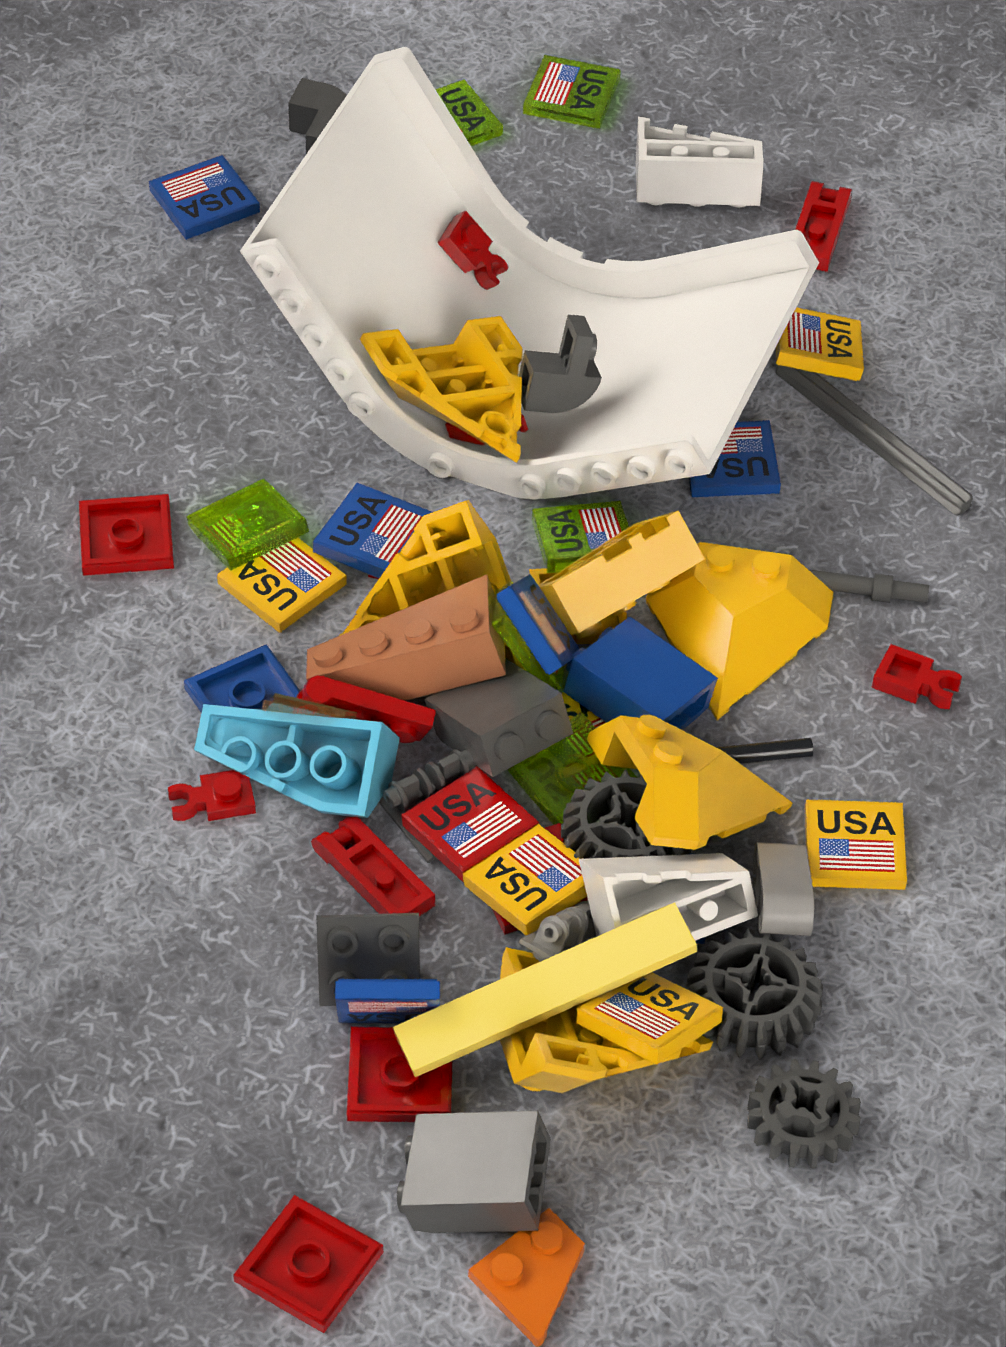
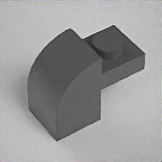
M301 78L288 102L289 131L305 134L307 154L347 95L333 85Z
M567 315L559 353L524 351L519 377L522 378L521 403L524 411L566 412L585 403L597 390L602 379L594 362L597 351V336L592 333L585 316Z

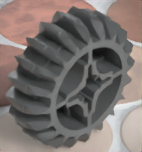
M626 768L619 778H614L606 771L601 779V783L589 778L584 786V790L575 789L574 795L571 797V803H567L563 811L564 823L561 824V838L566 848H571L576 852L574 854L575 858L687 855L691 853L692 849L656 846L649 843L634 818L647 783L642 775L639 778L630 777Z
M749 928L743 934L742 939H737L728 931L723 939V944L711 940L709 946H707L706 953L698 952L694 960V966L688 972L686 983L687 990L723 1007L722 1022L703 1034V1036L712 1038L717 1035V1045L720 1051L729 1046L730 1042L736 1044V1052L739 1058L746 1052V1047H755V1053L760 1060L765 1055L766 1046H771L772 1050L779 1056L785 1051L786 1042L798 1048L799 1043L802 1042L803 1034H811L815 1027V1021L818 1015L821 1014L822 1000L820 999L822 997L823 984L821 979L817 978L816 962H806L807 955L804 948L790 950L791 943L788 937L780 942L772 941L771 934H764L762 938H755ZM759 983V990L755 992L754 999L750 1002V993H753L755 984Z

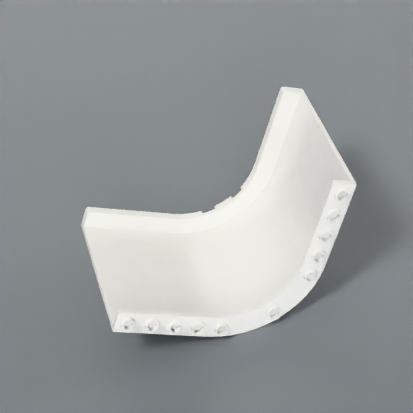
M408 47L374 55L240 250L331 385L346 403L349 411L392 448L416 464L428 469L434 476L439 478H447L449 476L516 498L533 500L558 498L710 474L819 264L803 233L799 230H793L645 261L607 259L602 264L583 259V252L566 246L551 237L546 242L526 228L529 221L511 206L496 187ZM464 211H467L493 241L488 250L492 254L501 256L509 267L506 272L496 276L500 281L499 285L488 290L479 285L474 270L464 273L437 243L454 216ZM567 315L585 316L592 333L597 336V351L594 362L602 379L595 393L585 403L566 412L524 411L521 403V414L524 415L529 430L526 433L517 432V444L521 445L520 459L516 463L486 444L481 446L450 438L445 426L446 421L398 398L359 339L363 333L399 329L411 349L448 345L454 343L467 320L501 316L522 346L523 360L525 350L559 353ZM521 360V362L519 363V367H518V377H519V373H520V368H521L522 360Z

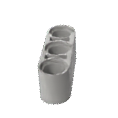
M756 842L753 859V875L756 874V878L753 877V887L758 912L759 933L811 936L814 920V892L806 845Z

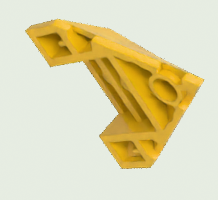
M501 316L467 320L453 344L411 349L399 329L362 334L359 340L398 398L458 427L512 461L518 462L521 445L517 444V432L521 427L522 378L518 377V367L522 360V346Z
M469 500L422 517L414 528V532L401 551L395 555L355 612L356 615L340 635L484 575L488 576L496 597V594L512 585L495 536ZM497 600L504 618L505 658L532 674L530 649Z
M699 542L697 545L705 560L672 578L671 582L663 588L647 594L646 604L652 614L656 615L665 630V635L670 644L718 678L709 703V708L716 720L725 715L730 707L745 694L749 695L795 657L797 652L814 637L818 638L828 629L833 591L792 555Z
M620 715L593 729L588 734L587 741L602 765L638 769L647 783L634 818L651 845L696 850L706 846L709 837L713 835H718L723 839L764 822L769 812L774 811L779 815L784 814L793 804L724 751L658 717L642 715L640 718Z
M506 947L502 956L500 979L540 961L531 952ZM586 1002L500 1039L514 1084L530 1091L548 1090L564 1093L593 1081L654 1065V1063L577 1024V1008ZM700 1036L662 1062L708 1051L711 1049L714 1041Z

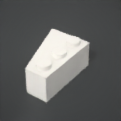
M638 116L636 202L649 203L651 205H663L665 203L690 204L696 207L706 204L731 205L736 208L760 206L764 164L762 141L713 131L710 134V138L687 134V126L675 124L673 130L650 126L649 118Z
M723 853L579 859L596 937L674 902L695 941L758 916L749 871Z

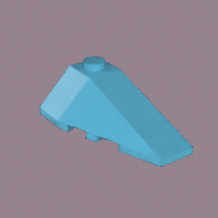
M203 704L194 750L320 813L368 818L383 797V791L387 790L389 783L392 782L400 737L383 722Z

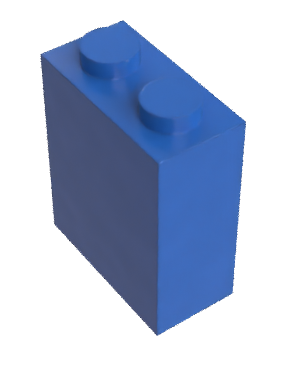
M628 617L615 628H606L591 646L586 649L580 648L573 654L574 658L566 666L569 674L563 692L606 723L620 715L640 718L642 715H652L683 730L709 707L718 678L638 621Z

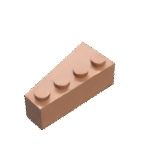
M484 575L307 649L306 680L308 681L311 677L317 675L325 676L406 701L505 676L504 618L488 576Z

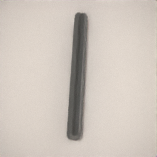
M777 365L776 374L954 515L959 516L971 507L973 496L820 375L815 372Z

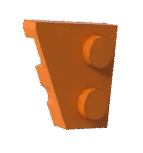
M548 1208L540 1214L538 1231H518L468 1269V1278L536 1347H539L545 1341L547 1330L566 1294L571 1276L576 1271L582 1258L585 1243Z

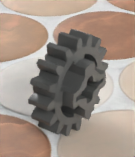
M793 1059L791 1060L790 1071L784 1072L778 1065H773L771 1067L770 1079L759 1076L756 1080L755 1092H750L747 1127L748 1129L756 1130L754 1143L756 1146L767 1143L771 1144L769 1158L772 1160L779 1157L782 1153L789 1155L788 1164L789 1167L793 1168L798 1163L799 1158H806L811 1169L817 1167L819 1156H824L831 1163L836 1162L838 1149L849 1151L852 1147L853 1136L858 1135L861 1101L860 1098L851 1097L853 1084L851 1081L838 1084L836 1082L838 1075L836 1068H832L826 1074L820 1073L819 1061L815 1060L812 1061L809 1069H801L798 1060ZM777 1099L779 1104L776 1105L775 1113L771 1114L769 1108ZM837 1113L838 1121L831 1128L829 1126L830 1119H832V1114Z

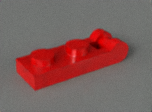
M811 181L795 230L803 233L819 262L816 270L828 272L841 228L850 206L853 191L851 188L840 186L839 190L824 188V183Z
M319 675L311 677L294 700V709L298 714H322L329 717L383 722L400 737V743L421 741L433 727L436 710Z
M348 816L339 822V828L332 833L324 831L312 839L311 843L314 851L327 864L330 863L379 914L419 913L420 917L435 907V894L358 817ZM351 843L353 846L346 850L344 847Z

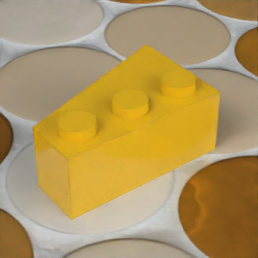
M678 510L634 523L538 586L570 635L575 634L578 639H582L602 627L600 622L602 619L611 614L614 617L626 612L637 604L636 599L663 588L671 582L672 578L705 560Z

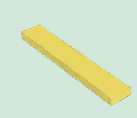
M674 902L394 1026L393 1030L414 1077H417L697 952V944Z

